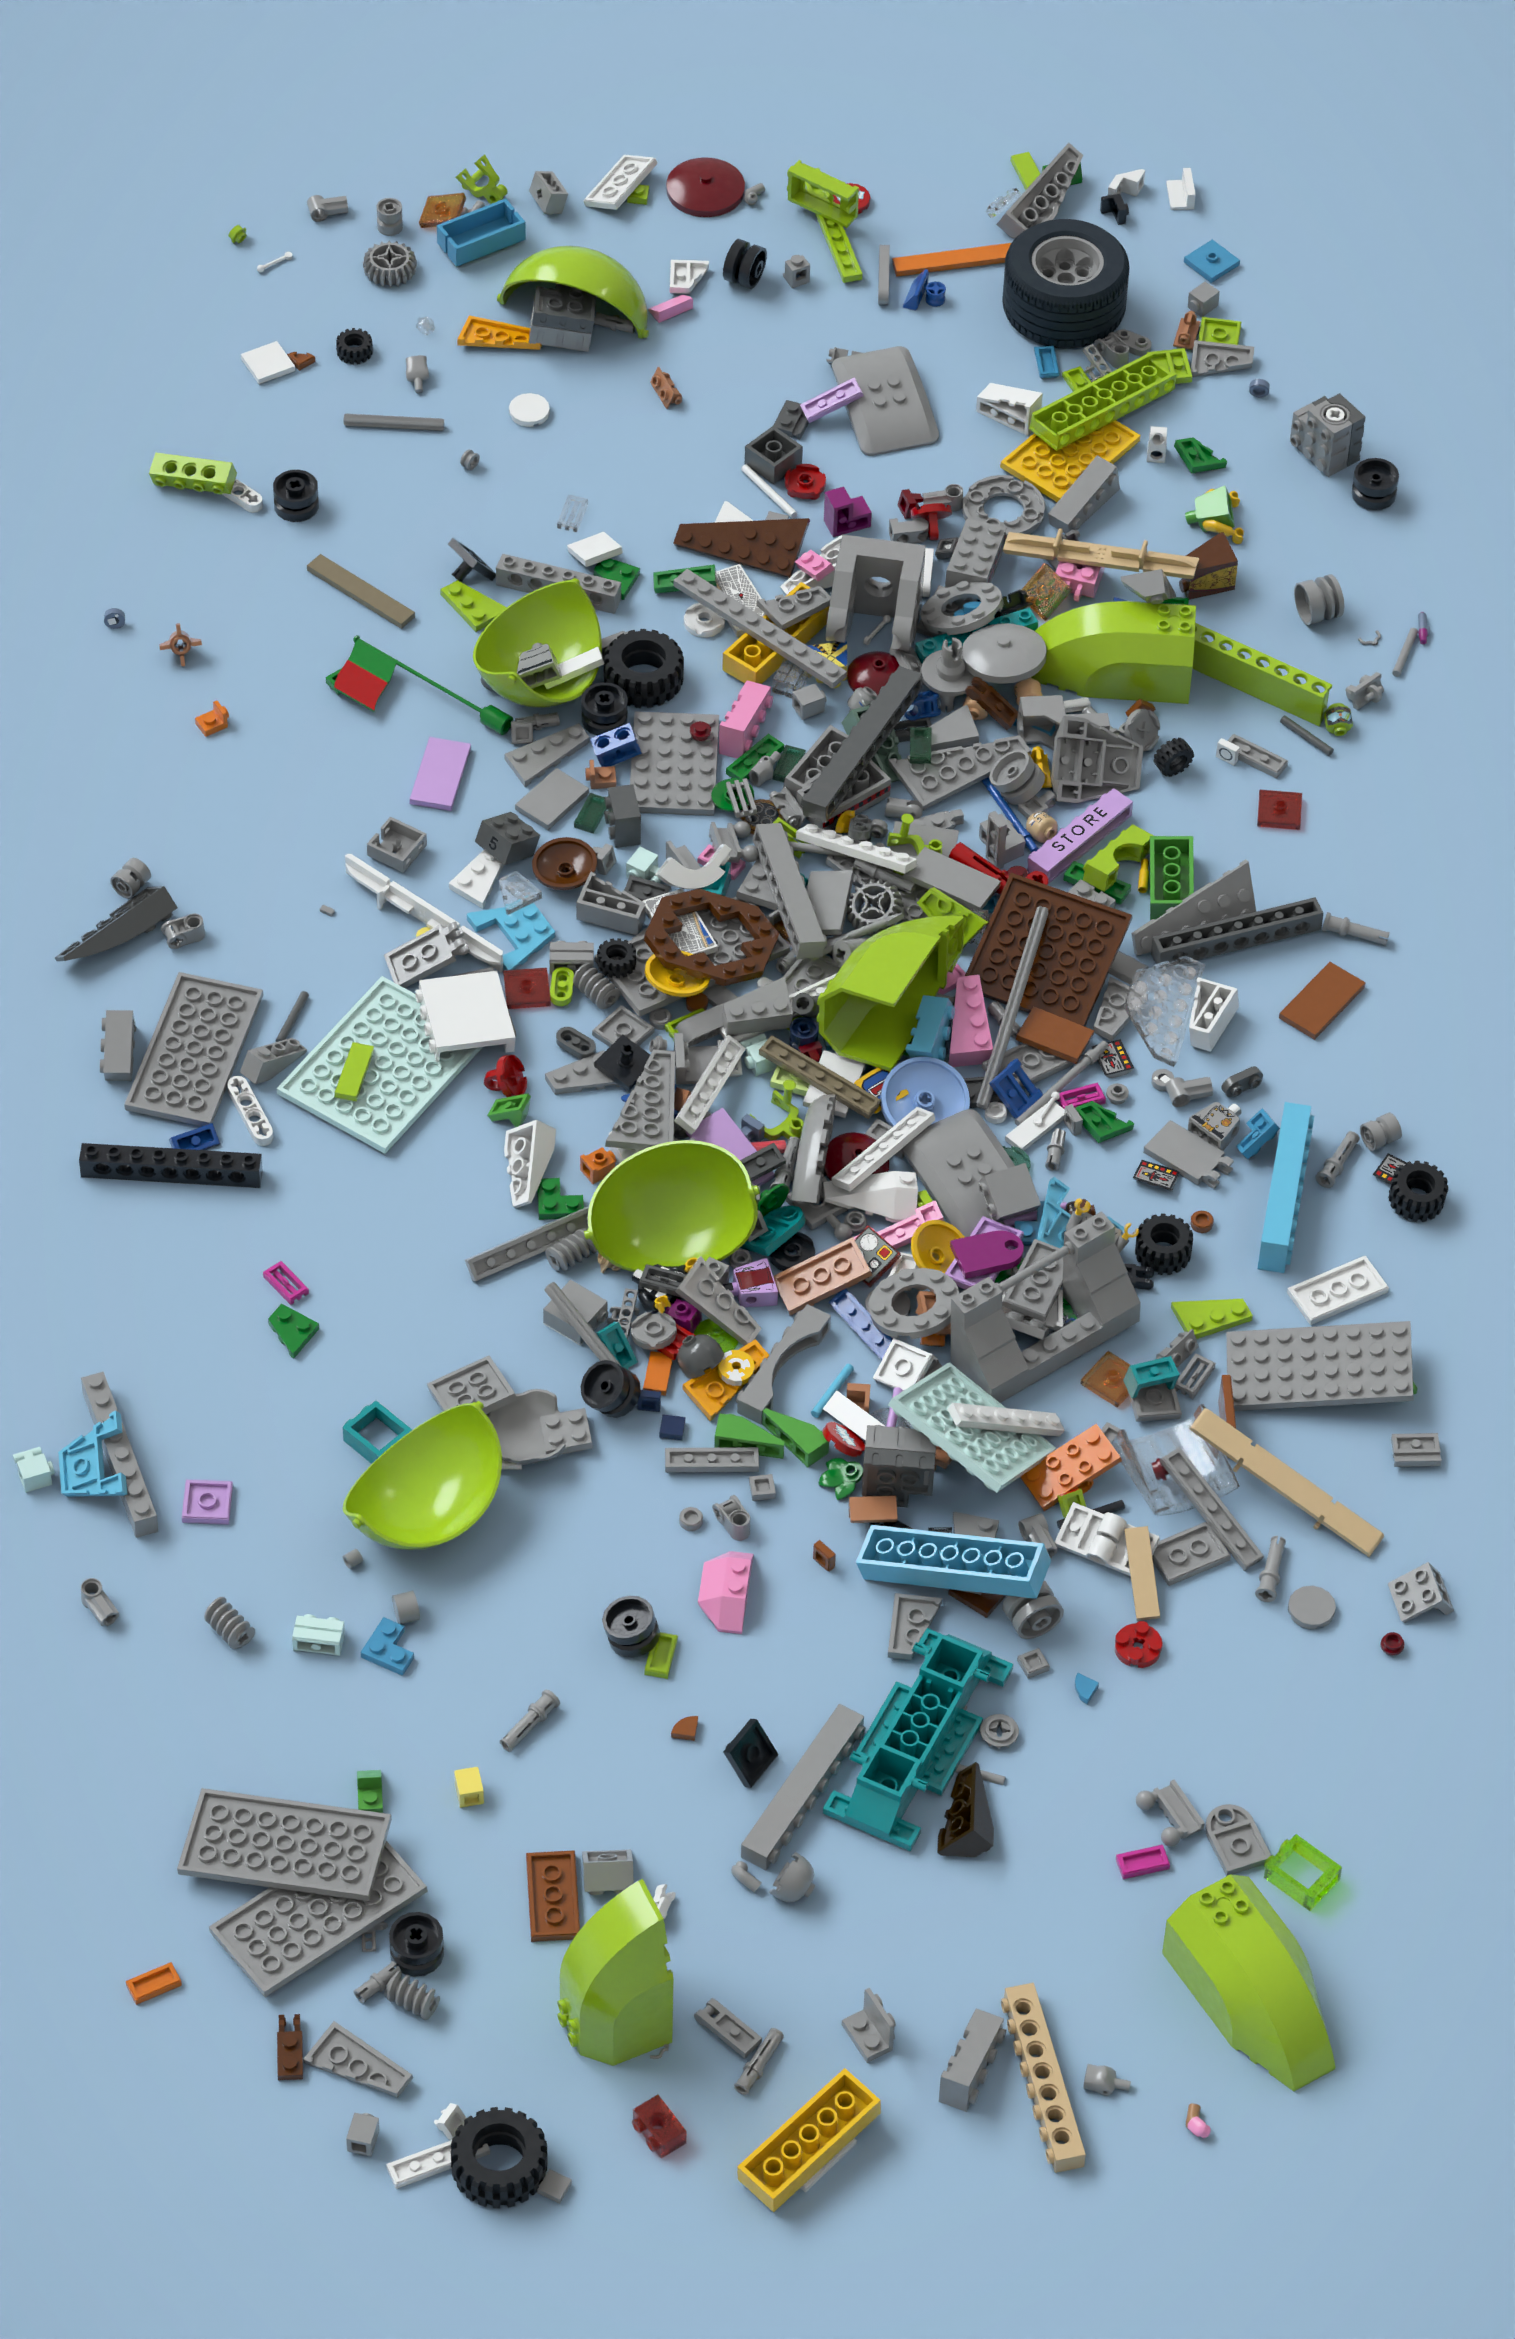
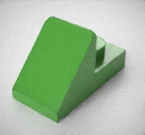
M528 1093L496 1099L487 1116L492 1122L509 1119L515 1127L521 1126L527 1117L531 1096Z
M381 1770L357 1771L358 1810L383 1813Z

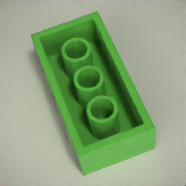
M1150 836V920H1155L1165 914L1166 910L1176 907L1183 902V899L1194 893L1193 836Z

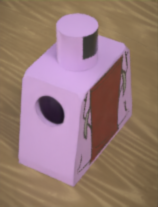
M767 1258L735 1268L733 1270V1282L722 1284L726 1290L729 1289L734 1296H737L740 1306L744 1308L778 1305V1290Z

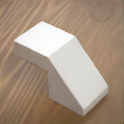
M1139 169L1116 175L1108 187V195L1124 192L1137 197L1144 186L1145 170Z

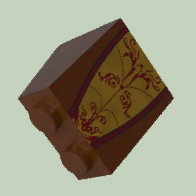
M1224 532L1217 534L1186 555L1199 558L1194 578H1182L1179 581L1181 592H1184L1189 600L1235 590L1238 560Z

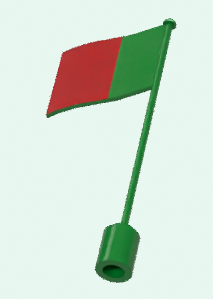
M354 636L353 641L355 644L351 655L338 673L334 689L375 712L378 699L391 681L395 667L398 665L480 712V722L501 735H505L510 730L513 717L493 705L483 709L479 708L361 640L360 636Z

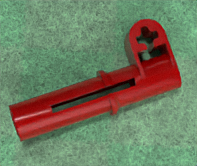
M959 842L950 852L949 858L1000 880V887L995 893L1001 896L1009 878L1008 871L1000 870L963 843ZM1033 871L1025 877L1048 885L1049 879L1041 871Z

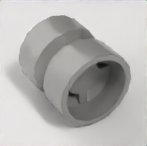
M394 198L380 200L376 205L378 231L386 236L399 234L403 229L401 202Z
M130 858L123 865L122 869L112 876L110 882L113 889L120 896L129 899L151 878V872L141 860Z
M1389 1112L1377 1117L1376 1121L1371 1120L1360 1126V1135L1366 1147L1374 1151L1385 1146L1386 1143L1389 1144L1401 1139L1402 1130L1396 1117Z

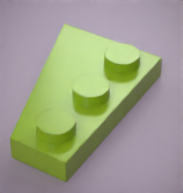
M458 580L440 589V595L475 632L487 627L498 614L507 608Z

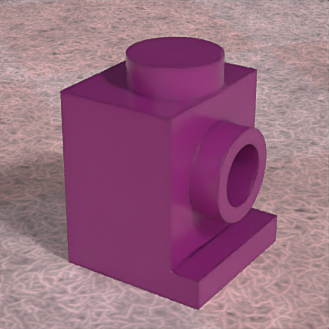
M676 1299L674 1304L670 1303L671 1306L666 1307L665 1313L670 1315L676 1324L694 1333L702 1321V1312L692 1304Z

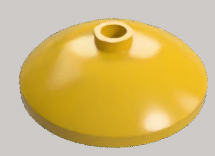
M681 951L684 956L693 955L689 952ZM654 954L647 960L645 965V976L648 982L655 989L669 996L690 997L703 992L710 982V978L704 977L702 980L686 975L685 970L675 968L673 971L664 968Z
M930 1220L921 1224L913 1233L911 1240V1251L918 1268L934 1269L945 1273L955 1259L950 1248V1241L964 1238V1235L956 1227L945 1221Z

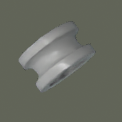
M469 449L462 455L460 464L468 470H473L478 465L480 456Z

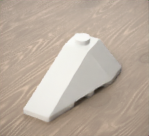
M842 535L821 549L822 553L820 556L832 563L834 569ZM799 570L780 587L786 595L800 582L811 588L821 586L823 589L832 587L835 570L819 582L802 570Z
M534 1120L506 1131L504 1154L509 1161L507 1173L511 1175L512 1179L510 1192L514 1208L532 1203L554 1151L556 1129L539 1120Z
M890 1171L871 1174L851 1192L834 1186L832 1181L823 1182L822 1184L824 1202L847 1209L859 1208L865 1210L867 1215L872 1216L875 1213L885 1216L887 1221L896 1223L916 1215L915 1209H917L918 1195L916 1172Z

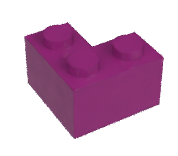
M845 487L825 492L824 522L832 537L871 527L872 512L863 496L850 498Z

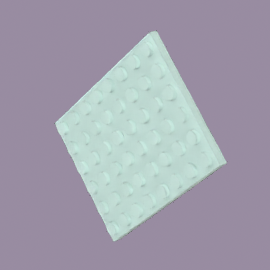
M381 976L277 1087V1094L386 1154L483 1047L440 1052V1059L436 1062L434 1053H430L429 1050L430 1037L425 1035V1019L422 1020L420 1016L421 1003H417L414 993ZM352 1042L374 1046V1053L357 1101L335 1098L334 1093Z

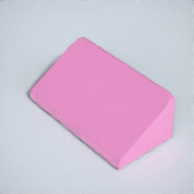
M682 294L651 307L648 311L660 323L693 309V298Z

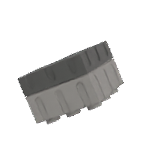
M557 283L555 289L536 286L530 322L529 343H541L546 346L589 352L595 319L596 296L577 288Z
M1340 393L1329 399L1323 396L1293 412L1290 442L1307 459H1310L1320 471H1323L1326 476L1330 477L1360 461L1366 417Z
M867 1425L862 1497L896 1496L897 1507L908 1508L909 1494L932 1496L936 1446L930 1442L926 1435L915 1429Z

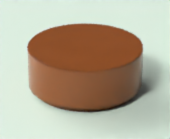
M699 993L687 997L686 1008L688 1011L693 1012L701 1008L706 1011L708 1008L707 996Z
M1197 1211L1191 1216L1190 1225L1198 1233H1207L1212 1229L1214 1219L1207 1211Z

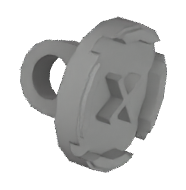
M1136 709L1129 715L1126 722L1119 727L1121 736L1142 745L1143 751H1149L1158 742L1160 723L1153 711Z

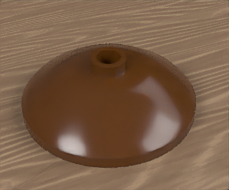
M571 837L556 838L543 844L534 854L532 860L533 873L541 884L551 889H575L586 883L591 871L593 873L596 872V853L589 844L580 839Z

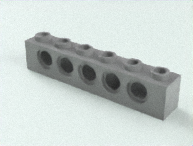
M502 554L496 566L497 586L531 593L544 586L576 578L580 581V586L588 595L594 609L615 614L621 601V582L507 554Z

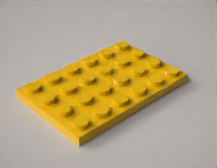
M1115 420L1056 451L1034 433L1000 462V468L1023 482L1025 480L1028 481L1042 494L1058 502L1097 455L1114 464L1140 441L1141 435Z

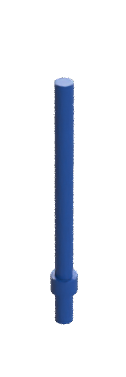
M989 777L981 780L1007 819L1011 821L1014 829L1018 834L1023 835L1026 842L1025 845L1031 853L1037 851L1039 848L1032 840V835L1023 827L1003 796L993 786Z

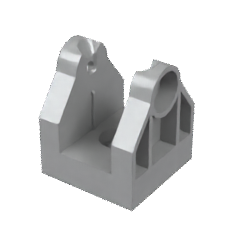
M843 534L834 572L826 627V641L845 643L846 637L851 630L854 613L882 617L889 615L891 618H894L892 634L894 635L891 649L910 652L911 645L915 640L922 607L926 545ZM872 577H882L890 582H878L872 579Z

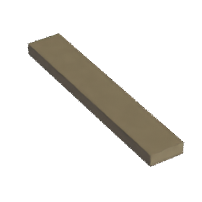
M322 554L318 555L307 565V571L401 629L415 618L414 611Z
M772 1035L759 1049V1055L825 1094L837 1095V1101L867 1119L881 1105V1099Z

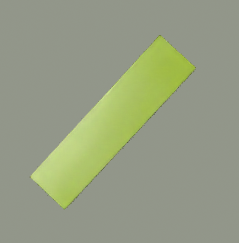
M1148 353L1033 412L1029 429L1057 451L1175 390L1177 374L1175 372L1169 373L1152 359L1151 353Z
M1195 623L1194 670L1312 724L1321 725V722L1324 720V712L1327 709L1329 691L1332 688V684ZM1205 635L1213 637L1214 640L1209 642ZM1223 644L1231 645L1232 649L1227 651ZM1241 652H1247L1251 657L1246 659ZM1260 660L1267 661L1269 666L1264 667ZM1278 669H1285L1288 674L1283 676ZM1297 677L1304 678L1306 680V683L1301 684L1300 680ZM1316 686L1324 687L1325 691L1320 693Z

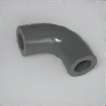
M797 994L792 1001L794 1011L803 1017L817 1018L819 1013V1006L817 1005L819 995Z

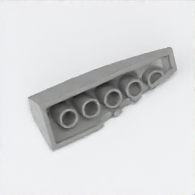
M1068 142L996 225L1011 238H1016L1023 231L1036 224L1053 220L1058 213V209L1063 202L1083 154Z

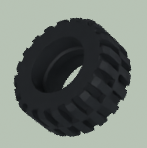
M640 629V631L631 630L628 631V634L623 633L619 635L605 650L604 683L620 686L626 692L628 706L635 705V708H641V706L653 708V705H663L666 700L670 701L674 698V694H678L683 685V652L678 643L673 639H669V636L664 633L659 634L656 630L646 631V629ZM645 664L658 669L652 672L641 673L629 668Z
M491 2107L488 2112H485L483 2109L476 2112V2117L469 2116L466 2118L464 2126L460 2125L455 2131L456 2136L452 2138L451 2142L453 2180L457 2182V2188L460 2192L464 2193L466 2191V2198L471 2201L478 2200V2205L486 2207L487 2204L493 2205V2208L500 2209V2205H507L509 2208L515 2206L517 2201L523 2203L529 2200V2194L535 2195L539 2185L544 2180L548 2165L547 2141H545L542 2129L537 2128V2122L533 2118L527 2120L525 2113L521 2111L515 2113L513 2108L505 2107V2110ZM486 2143L488 2146L507 2145L513 2147L520 2152L523 2158L510 2169L495 2171L480 2165L475 2156L477 2150Z

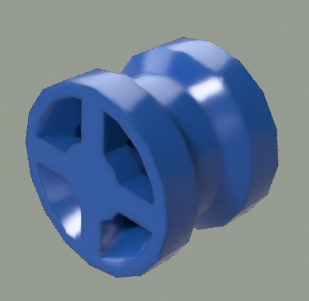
M937 281L928 283L925 297L928 305L938 307L945 303L946 287L943 283Z

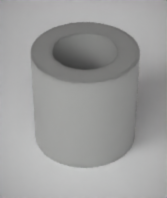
M354 1549L343 1556V1561L351 1569L363 1562V1558L360 1552Z

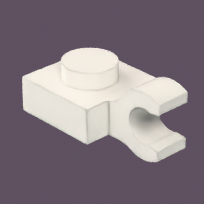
M667 1884L657 1886L653 1898L664 1919L667 1916L671 1902L676 1896L675 1892L665 1893Z

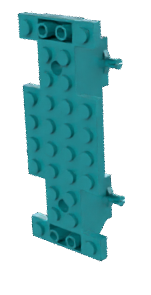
M929 1628L925 1630L919 1643L916 1642L912 1649V1652L925 1656V1660L919 1669V1675L912 1688L900 1682H895L856 1752L853 1751L849 1760L862 1765L852 1797L833 1790L823 1807V1814L908 1851L912 1850L921 1834V1827L902 1820L918 1789L926 1792L927 1789L942 1796L981 1727L982 1717L963 1710L976 1686L982 1680L986 1683L989 1681L1003 1687L1013 1670L1012 1663L993 1656L992 1652L950 1634L945 1636Z

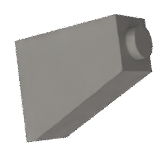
M965 705L924 730V739H921L923 751H926L927 754L931 751L962 746V748L970 747L974 743H979V733L968 705Z

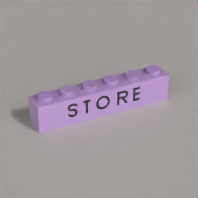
M1114 788L1108 793L1103 794L1094 805L1088 806L1083 814L1079 817L1076 816L1067 827L1061 828L1056 836L1051 840H1047L1040 849L1033 851L1029 855L1027 860L1028 873L1041 871L1047 875L1049 879L1048 884L1069 868L1073 861L1080 859L1131 817L1133 801Z

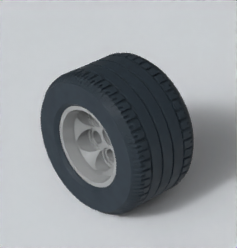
M1049 220L1026 229L1013 240L1005 258L1002 303L1007 319L1019 333L1041 345L1054 346V348H1080L1094 344L1097 339L1107 337L1109 333L1114 332L1120 325L1126 311L1130 266L1124 247L1113 235L1103 228L1081 220Z

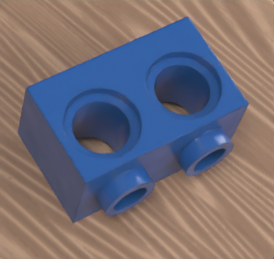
M630 723L591 738L601 767L613 766L642 754Z

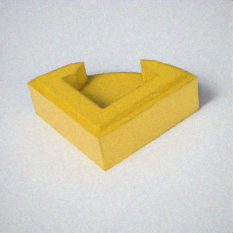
M847 810L841 814L836 824V833H848L850 821L855 817V811Z

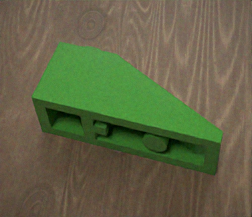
M767 1408L763 1410L762 1425L774 1436L784 1441V1446L807 1468L829 1453V1442L824 1438L822 1431L815 1425Z
M719 1413L714 1448L758 1447L759 1456L784 1458V1441L742 1416Z

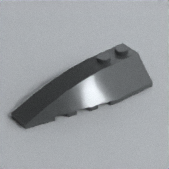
M165 886L147 887L110 913L111 918L100 921L96 925L97 930H91L81 936V943L79 941L74 942L57 955L55 960L68 961L90 956L127 942L143 932L148 933L156 928L155 924L160 920L165 921L172 917V912L178 907Z

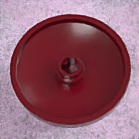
M708 157L694 158L680 163L670 172L666 182V192L668 199L678 210L697 217H716L734 210L742 202L745 194V181L741 172L726 161Z

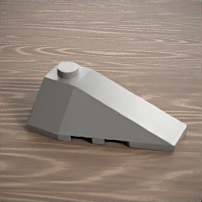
M1162 569L1121 576L1124 587L1147 603L1160 604L1163 600L1176 598V593Z

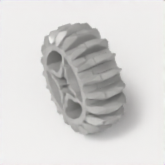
M381 241L380 245L374 244L373 248H368L363 261L365 276H368L369 281H374L375 285L381 283L382 287L389 285L390 288L392 285L399 287L400 283L406 284L407 280H411L412 276L415 275L417 266L416 256L411 248L406 247L405 243L398 244V241L395 243L390 241L383 243Z
M879 878L877 883H875L871 879L870 884L862 881L863 887L855 886L856 893H850L849 895L851 899L848 900L846 913L854 929L884 919L887 916L898 913L904 914L902 908L904 907L903 896L895 885L892 886L888 880L884 883ZM891 901L890 908L885 913V909L889 906L888 903ZM865 902V906L862 908V911L859 913L860 908H861V905ZM894 923L893 925H891V926L884 927V928L879 929V930L874 931V932L877 934V933L881 932L882 930L887 929L888 927L894 926L895 923Z

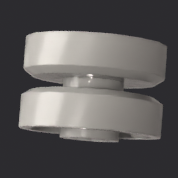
M1014 750L1005 754L994 764L990 771L989 779L1008 803L1017 805L1027 802L1039 792L1044 784L1045 775L1026 751Z
M1043 1581L1037 1599L1007 1596L1002 1607L1018 1635L1024 1639L1036 1638L1047 1633L1060 1622L1064 1613V1609L1057 1598L1054 1597V1593L1046 1581Z

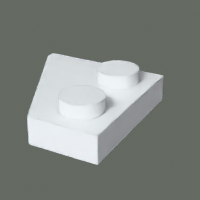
M671 260L670 293L690 294L708 271L709 261Z

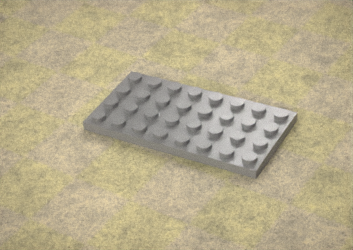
M736 896L732 898V899H735V900H738V901H742V902H745V903H748V904H751V905H755L754 903H750V902H747V901L738 899V898H736ZM709 909L697 912L718 945L717 952L707 955L715 966L747 958L740 950L741 944L755 939L739 918L719 922ZM780 934L769 962L790 952V946ZM644 935L628 941V944L632 943L633 947L636 948L637 960L633 973H627V977L624 978L623 976H620V978H616V976L610 978L608 974L606 975L615 987L620 989L621 995L639 1017L685 998L666 995L655 989L648 982L645 976V965L654 953L645 943ZM597 954L595 955V962H596V964H597ZM617 956V957H611L610 959H613V960H621V959H624V958ZM710 979L707 988L716 985L714 979Z
M178 972L125 1101V1110L197 1126L213 1123L227 1088L228 1080L231 1078L263 998V990Z
M1410 1321L1226 1332L1227 1375H1230L1232 1380L1234 1411L1414 1401Z
M201 1788L177 1871L179 1875L369 1901L392 1821L391 1814Z
M386 1841L369 1901L270 1887L209 1926V1931L263 1996L267 1997L427 1893L428 1890L423 1881Z

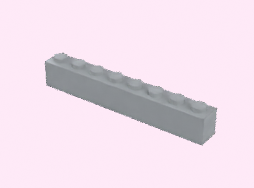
M781 823L756 824L753 842L758 849V856L796 959L822 957L823 950L827 947V938L822 934L821 922L817 920L815 906L811 904L810 893L805 888L804 877L800 875L799 863L795 861L793 847L788 843V834L784 832Z
M104 1372L81 1378L83 1396L94 1425L109 1419V1414L113 1411L118 1412ZM122 1423V1433L103 1439L102 1448L112 1475L122 1473L126 1476L127 1495L120 1497L134 1535L138 1538L158 1532V1522L155 1509Z
M841 1704L836 1707L742 1842L741 1858L764 1870H767L771 1863L774 1864L777 1861L782 1846L789 1844L794 1829L802 1825L807 1810L813 1809L818 1794L820 1792L823 1793L828 1787L829 1778L832 1774L836 1775L838 1773L843 1758L851 1754L856 1739L860 1740L864 1735L866 1727H864L863 1715Z

